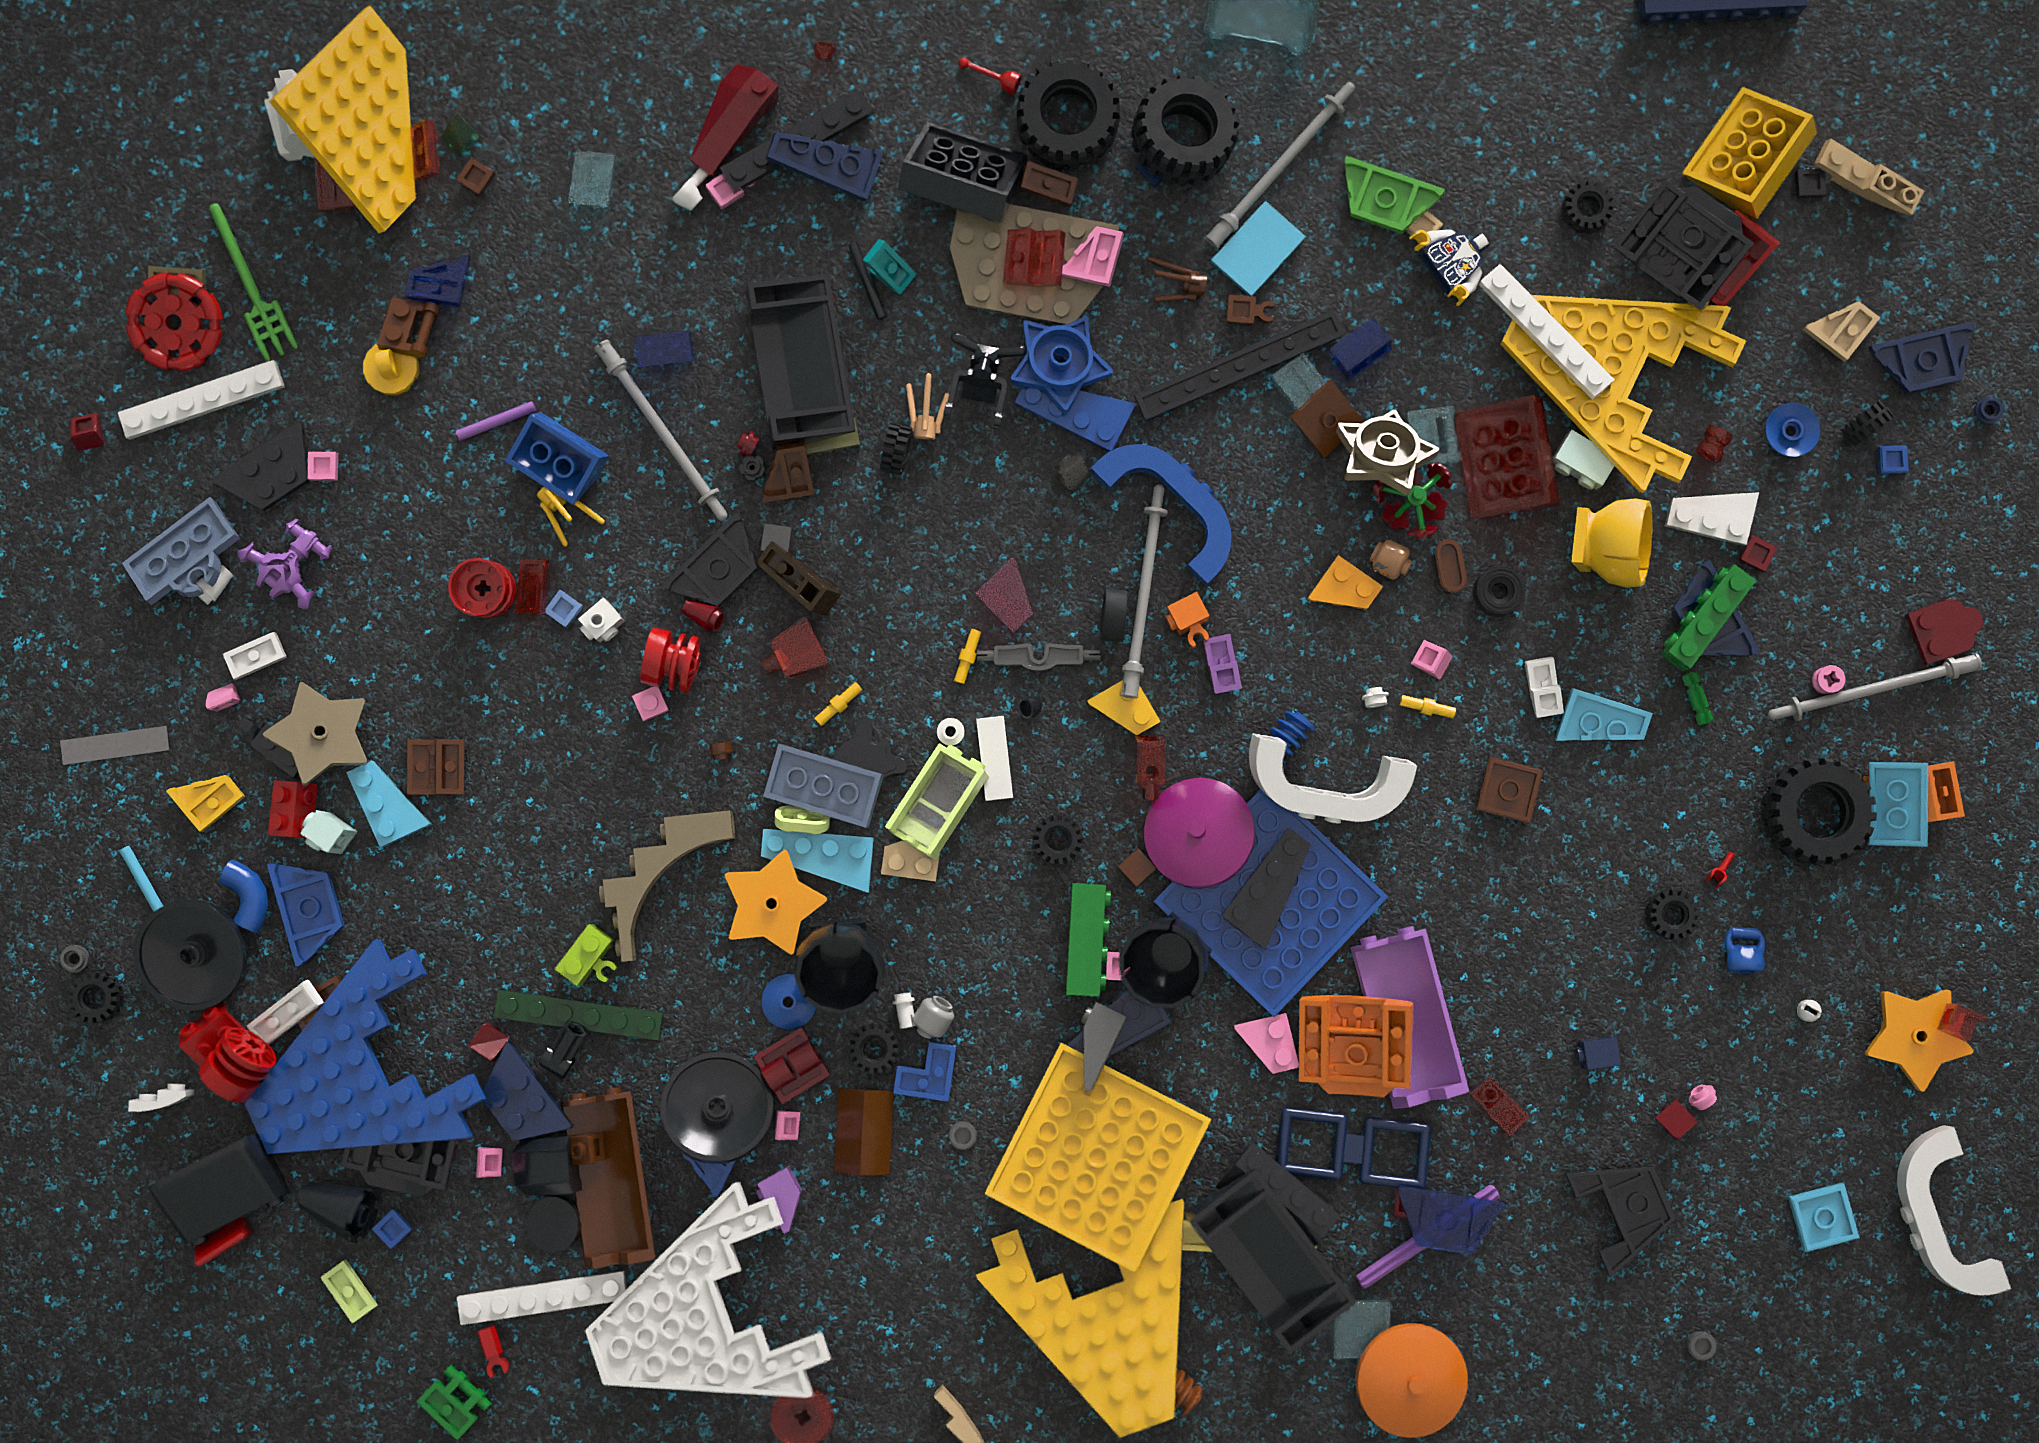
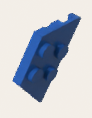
M273 863L267 864L295 966H303L345 926L330 873Z

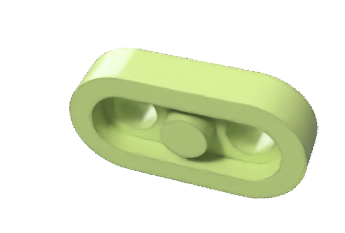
M785 805L776 809L775 825L785 832L821 834L829 829L830 817L796 806Z

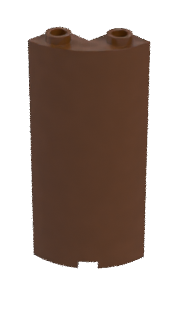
M621 1087L604 1089L605 1094L586 1097V1092L570 1094V1100L561 1101L562 1110L574 1125L571 1129L565 1130L566 1135L577 1134L578 1136L603 1132L605 1160L591 1165H579L582 1191L574 1193L576 1207L580 1213V1222H582L580 1237L585 1268L589 1269L615 1264L629 1265L655 1259L631 1091L621 1092Z

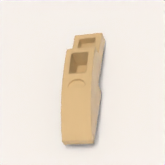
M1833 139L1825 141L1814 165L1831 174V180L1874 203L1909 216L1913 215L1924 193L1922 189L1882 164L1876 166Z

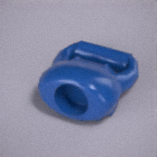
M1732 927L1729 929L1724 939L1729 971L1743 974L1762 972L1765 967L1763 956L1765 939L1762 932L1757 928ZM1731 938L1758 939L1757 946L1753 944L1733 945Z

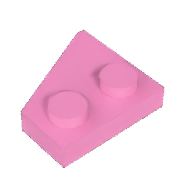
M1096 226L1088 235L1087 241L1080 244L1074 251V256L1067 264L1059 268L1058 274L1063 277L1110 287L1124 237L1123 232Z
M1286 1013L1234 1025L1236 1032L1244 1039L1272 1074L1299 1068Z

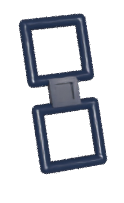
M1288 1107L1282 1110L1276 1162L1291 1175L1338 1181L1343 1175L1344 1162L1360 1164L1359 1180L1363 1184L1413 1190L1425 1189L1431 1140V1126L1428 1123L1367 1117L1364 1123L1363 1135L1347 1133L1348 1117L1345 1114ZM1292 1119L1336 1124L1332 1169L1287 1164ZM1375 1129L1420 1134L1415 1178L1371 1173Z

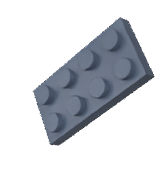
M778 744L763 797L869 828L884 774Z

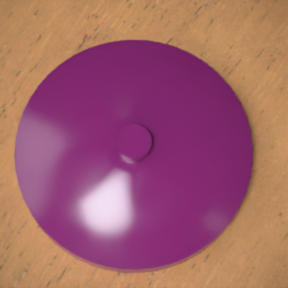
M1193 778L1170 786L1154 801L1145 820L1144 842L1151 861L1167 879L1184 887L1210 888L1230 880L1245 866L1254 847L1255 825L1249 807L1233 788L1213 779Z

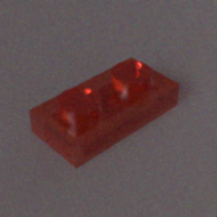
M428 119L410 126L414 177L416 180L423 181L439 174L440 164L437 156V134L435 132L434 120Z
M520 559L516 601L517 614L545 615L549 560Z

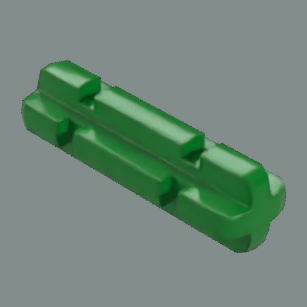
M1694 671L1683 675L1684 685L1688 686L1689 689L1686 691L1692 709L1697 713L1695 715L1697 723L1704 725L1712 722L1713 716L1711 710L1708 711L1707 709L1709 704L1703 686L1699 685L1701 680L1698 672Z

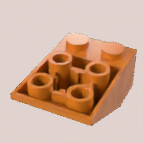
M1948 762L1928 766V822L1965 816L1955 763ZM1869 776L1862 777V781H1867L1869 784Z

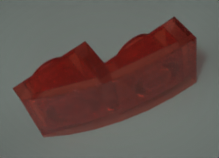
M1491 1076L1470 1094L1477 1104L1509 1137L1530 1118Z

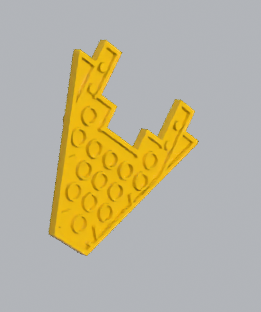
M1531 295L1615 380L1592 400L1513 319L1500 345L1640 493L1643 494L1654 472L1679 484L1692 456L1642 434L1652 409L1628 399V396L1647 356L1669 367H1673L1683 345L1733 368L1746 340L1722 330V326L1731 308L1728 306L1707 305L1700 312L1689 304Z
M1183 1199L1169 1204L1136 1272L1119 1264L1124 1278L1123 1282L1072 1300L1063 1273L1040 1282L1036 1281L1018 1229L991 1239L1000 1266L976 1274L977 1279L1119 1437L1174 1418L1184 1220Z

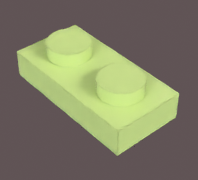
M347 1260L342 1261L320 1277L352 1323L378 1306Z

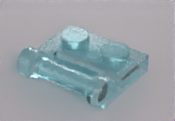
M1454 406L1406 412L1407 424L1414 429L1418 437L1439 448L1437 457L1423 466L1429 463L1435 464L1436 462L1441 464L1462 461L1461 452H1458L1453 420V416H1455ZM1436 418H1442L1447 453H1440Z

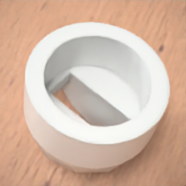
M1803 1000L1797 1006V1014L1803 1021L1813 1022L1821 1016V1007L1814 1000ZM1806 1005L1815 1010L1816 1014L1814 1015L1804 1010Z

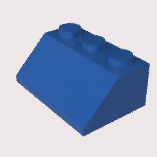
M534 413L530 414L505 462L574 505L597 479L609 455L545 414Z

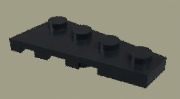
M1287 828L1221 915L1265 950L1311 846L1310 843L1290 828Z

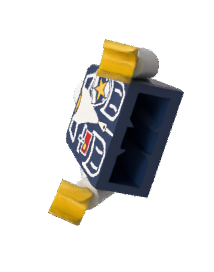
M1452 230L1417 231L1409 237L1410 240H1417L1419 244L1414 247L1415 251L1422 249L1419 257L1448 297L1451 295L1456 296L1459 300L1456 305L1460 306L1475 291L1482 275L1480 267L1484 260L1479 253L1489 247L1488 240L1482 233L1469 240L1463 231L1457 233Z

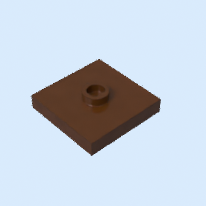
M1330 380L1325 382L1289 417L1323 458H1326L1342 442L1336 433L1339 423L1361 424L1364 421Z
M1488 757L1475 810L1530 824L1543 770Z

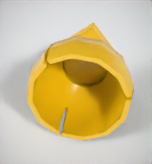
M1636 498L1617 500L1596 513H1592L1589 508L1577 507L1571 561L1575 567L1582 572H1591L1592 569L1610 584L1622 587L1643 586L1648 574L1647 570L1649 569L1652 545L1651 502Z

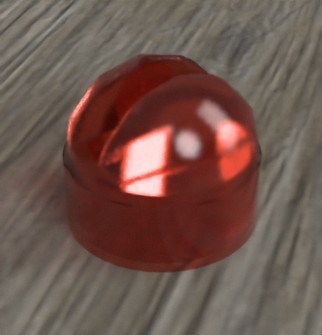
M815 42V58L821 62V57H826V63L830 62L835 56L836 45L828 42Z

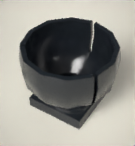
M1172 911L1166 918L1151 919L1130 932L1119 954L1121 980L1134 998L1151 1008H1175L1199 994L1208 977V955L1212 952V949L1202 940L1195 928L1183 922Z
M866 917L810 922L811 933L800 944L794 966V977L801 995L820 1011L845 1014L865 1007L878 994L882 985L885 963L875 938L867 933Z

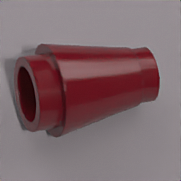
M687 599L682 607V614L686 615L706 632H716L724 620V613L720 611L719 607Z

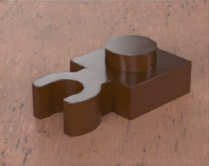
M1229 295L1226 324L1253 326L1254 318H1258L1262 323L1270 324L1273 322L1274 317L1265 316L1263 310L1266 308L1273 309L1275 303L1265 301L1260 305H1256V297Z

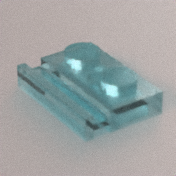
M575 151L568 201L571 206L579 205L587 208L609 210L616 163L615 154Z
M1304 353L1271 376L1272 381L1295 410L1299 409L1326 382Z

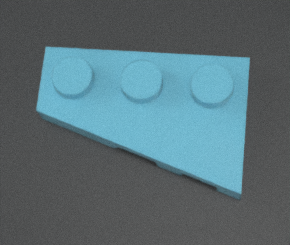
M1572 688L1555 740H1644L1653 713Z

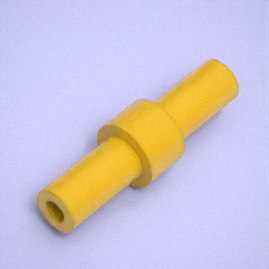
M971 629L965 649H961L958 658L961 661L954 678L955 682L964 684L970 665L975 662L977 656L975 650L981 632Z
M855 682L840 696L837 694L829 701L831 704L815 717L817 722L822 726L837 712H843L848 707L846 704L863 689Z
M1405 695L1401 696L1400 706L1420 710L1421 714L1429 716L1437 714L1449 718H1454L1456 708L1435 703L1433 699L1424 697L1421 700Z

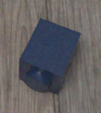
M1607 1036L1578 1041L1579 1047L1575 1048V1054L1578 1064H1582L1583 1069L1589 1070L1621 1065L1617 1037Z

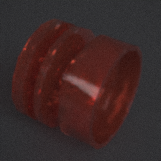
M812 1388L814 1395L808 1398L780 1396L775 1401L771 1410V1425L774 1434L782 1443H821L830 1434L834 1425L835 1412L831 1401L823 1392ZM806 1409L807 1415L811 1416V1421L805 1422L802 1425V1420L798 1418V1414L804 1413Z

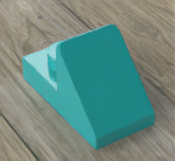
M878 239L863 259L870 267V273L899 295L916 276L913 269L881 239Z

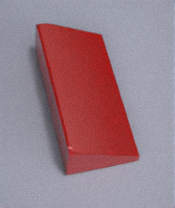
M244 1217L237 1218L208 1237L209 1240L195 1246L196 1266L207 1264L252 1235L253 1232Z

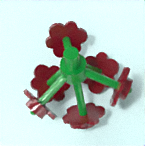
M1438 462L1427 465V476L1430 480L1423 487L1419 485V482L1422 481V475L1417 473V469L1414 471L1412 488L1409 495H1405L1389 487L1387 484L1376 480L1373 486V494L1377 497V503L1380 504L1385 500L1387 492L1406 497L1407 502L1404 505L1400 502L1384 505L1385 511L1381 516L1383 521L1389 523L1392 529H1397L1398 527L1400 529L1408 528L1410 514L1406 510L1412 506L1416 507L1419 527L1407 531V536L1415 535L1417 540H1425L1438 530L1436 525H1425L1423 519L1425 517V520L1431 523L1435 519L1440 521L1446 516L1445 508H1447L1448 502L1442 499V495L1439 492H1433L1428 497L1426 491L1434 484L1446 489L1452 486L1450 481L1451 475L1448 469Z

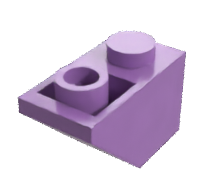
M790 1166L760 1181L757 1184L759 1189L756 1190L760 1201L771 1197L775 1198L784 1223L775 1228L777 1230L781 1228L784 1234L792 1227L802 1193V1188Z

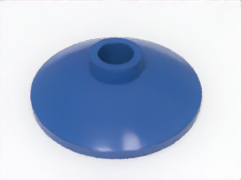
M1799 403L1782 404L1775 408L1767 418L1765 424L1766 439L1769 445L1781 455L1787 457L1802 456L1811 451L1817 444L1820 437V423L1815 413L1807 406ZM1787 427L1793 429V436H1788L1786 434Z
M784 974L774 978L768 983L762 995V1009L766 1018L773 1025L782 1029H796L805 1025L813 1017L816 1007L806 1001L801 995L794 974ZM787 996L791 997L794 1001L791 1007H786L783 1003L784 998Z

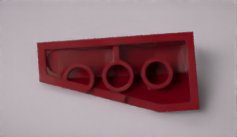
M736 64L719 84L690 161L712 177L779 99V85L756 68Z

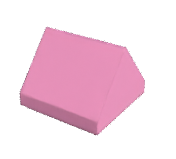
M776 1110L773 1135L775 1140H798L800 1112Z
M478 1147L476 1177L501 1176L503 1148Z

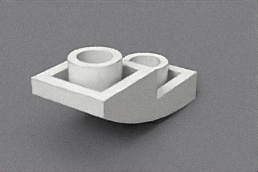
M168 1084V1089L158 1090V1095L139 1094V1099L129 1100L128 1112L148 1111L180 1103L193 1096L194 1089H185V1084Z

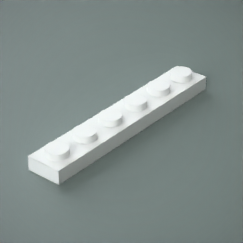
M1501 264L1480 281L1479 286L1592 400L1613 383L1615 379Z
M272 360L120 411L118 415L126 438L131 440L285 387L277 362Z
M625 1270L460 1295L457 1297L460 1325L615 1302L627 1290Z

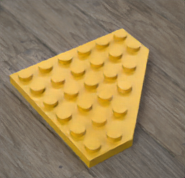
M368 6L298 72L269 103L380 234L391 226L416 197L406 50L373 8Z

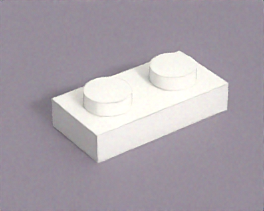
M275 632L223 654L231 675L235 680L287 658Z

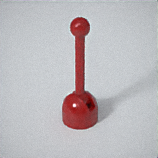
M961 58L958 62L960 68H970L999 80L1002 90L1009 94L1015 95L1019 89L1022 75L1019 73L1008 71L1003 75H999L970 63L967 58Z

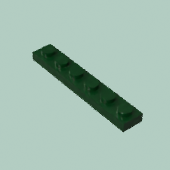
M498 990L494 1018L563 1027L567 1021L571 1023L576 1022L587 1031L660 1040L664 1013Z

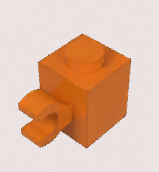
M1197 592L1167 606L1168 615L1165 616V619L1172 631L1176 629L1179 636L1190 631L1187 640L1191 648L1196 647L1193 640L1195 635H1201L1205 642L1209 640L1207 631L1201 626V624L1209 621V614Z

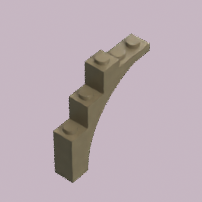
M733 811L664 817V824H660V834L662 841L666 840V845L634 848V855H630L631 871L636 872V876L603 880V886H599L601 903L605 902L606 908H617V912H613L614 928L619 929V940L615 941L617 957L621 956L622 962L637 960L634 938L635 926L642 904L653 885L671 865L686 854L711 843L736 839Z

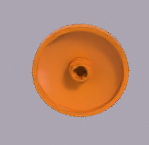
M1406 1323L1386 1329L1367 1345L1357 1365L1355 1385L1362 1408L1377 1426L1396 1436L1417 1438L1437 1432L1456 1416L1466 1396L1468 1374L1462 1354L1446 1335L1427 1325Z

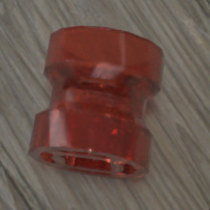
M1709 425L1704 432V440L1698 444L1695 451L1701 457L1719 463L1724 456V448L1730 444L1733 436L1722 428Z

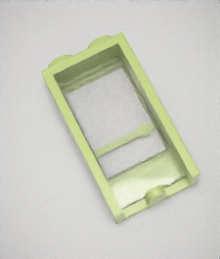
M940 743L885 826L890 833L934 860L938 858L940 851L985 781L989 779L988 774L984 770L986 766L974 758L968 761L961 757L963 753L956 747L949 744L946 748Z

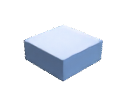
M559 590L544 612L568 628L584 606L562 590Z

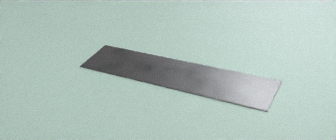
M167 726L60 741L63 765L169 750Z

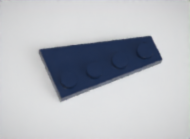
M775 132L765 159L865 202L868 200L884 150L864 149L862 146H847L835 144L833 141L812 140L810 137Z
M1128 989L1120 995L1108 1008L1126 1016V1023L1109 1056L1170 1024L1171 1021L1164 1008H1151L1134 998ZM1084 1029L1067 1044V1046L1084 1054Z

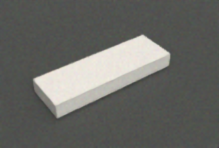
M1004 716L976 719L981 763L986 766L984 770L989 776V779L984 783L986 801L1013 798Z
M306 980L248 1024L247 1028L270 1045L324 1002L311 982Z

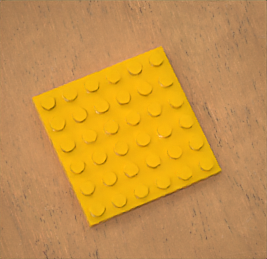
M1061 1043L985 1194L1136 1272L1211 1119L1106 1065L1090 1096L1085 1095L1084 1054Z

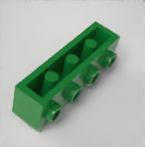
M1735 564L1727 568L1722 567L1713 578L1715 583L1709 590L1705 589L1696 601L1699 603L1693 612L1690 610L1680 622L1682 627L1677 633L1673 632L1664 643L1666 648L1661 653V656L1682 672L1692 668L1756 582L1754 578Z

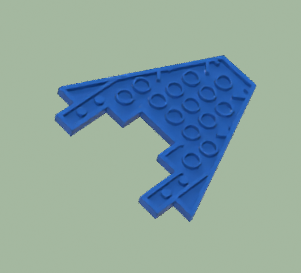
M379 939L374 940L264 1078L251 1098L246 1101L245 1106L267 1154L462 1139L473 1136L462 1112L486 1099L474 1074L467 1075L425 1099L415 1075H410L389 1086L367 1039L391 1026L380 1000L427 975L415 949H410L390 960L382 941Z

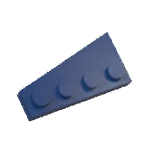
M1024 386L1015 400V405L1108 452L1114 449L1136 406V403L1079 391L1069 411L1064 414L1043 390Z

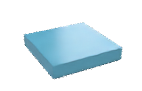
M1844 1183L1788 1197L1804 1252L1859 1238Z

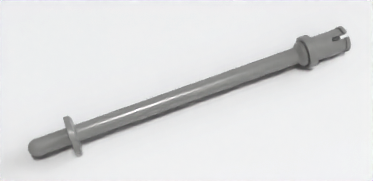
M1346 83L1334 97L1326 95L1324 98L1327 104L1326 107L1231 213H1223L1220 216V222L1205 236L1206 241L1212 247L1218 249L1231 232H1236L1239 229V219L1335 112L1338 114L1344 113L1345 109L1342 104L1354 91L1355 86L1353 83Z
M609 340L602 341L600 343L602 347L597 345L594 350L608 367L606 371L609 375L619 378L702 496L698 501L700 506L707 503L719 520H726L727 512L716 498L720 493L719 489L710 490L627 373L626 360L619 357Z
M1157 484L1153 489L1151 507L1144 508V513L1150 517L1129 661L1122 665L1124 677L1120 696L1125 698H1138L1140 675L1144 674V668L1140 664V656L1160 517H1165L1168 513L1166 509L1162 508L1164 487L1161 484Z
M1976 653L1958 659L1951 657L1945 659L1942 666L1799 702L1796 697H1792L1788 706L1770 710L1768 717L1771 720H1777L1793 716L1795 721L1802 720V713L1943 676L1951 680L1956 679L1961 674L1981 670L1982 661Z

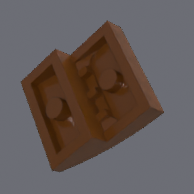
M407 739L406 795L464 794V739Z

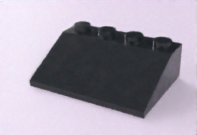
M926 122L903 161L898 189L913 196L932 200L937 204H945L957 208L961 212L981 216L988 221L1001 223L1013 198L1028 155Z

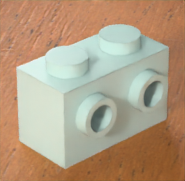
M316 810L315 813H310L302 824L304 829L301 831V834L307 838L305 843L317 851L321 849L328 853L342 854L358 831L334 814Z

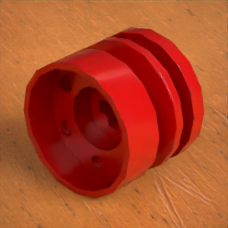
M482 558L467 559L458 564L451 573L448 583L449 596L455 607L463 613L482 618L498 617L507 612L514 603L517 593L516 581L510 570L502 564ZM490 586L491 590L484 593L481 592V588Z
M653 627L648 636L643 655L640 682L645 685L660 687L665 676L669 677V689L674 691L680 679V692L688 694L699 670L701 659L700 637L692 636L688 647H686V634L682 633L677 643L672 644L673 636L670 630Z
M229 1028L222 1035L221 1040L217 1042L215 1050L210 1052L201 1064L199 1074L206 1086L222 1098L237 1103L246 1102L260 1086V1081L274 1067L277 1057L270 1045L258 1035L242 1028Z

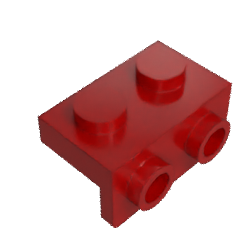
M274 780L268 835L307 839L301 834V831L304 829L302 824L310 813H315L317 784L309 783L307 786H303L302 782Z
M221 1001L219 1004L207 1008L202 1017L194 1023L189 1022L181 1029L179 1046L201 1066L209 1053L215 1050L217 1042L221 1040L225 1031L229 1028H245L227 1011V1005Z

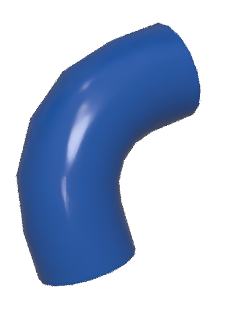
M232 859L223 869L219 882L221 885L234 890L239 896L240 906L234 918L236 925L259 933L269 906L267 889L257 873L246 865Z

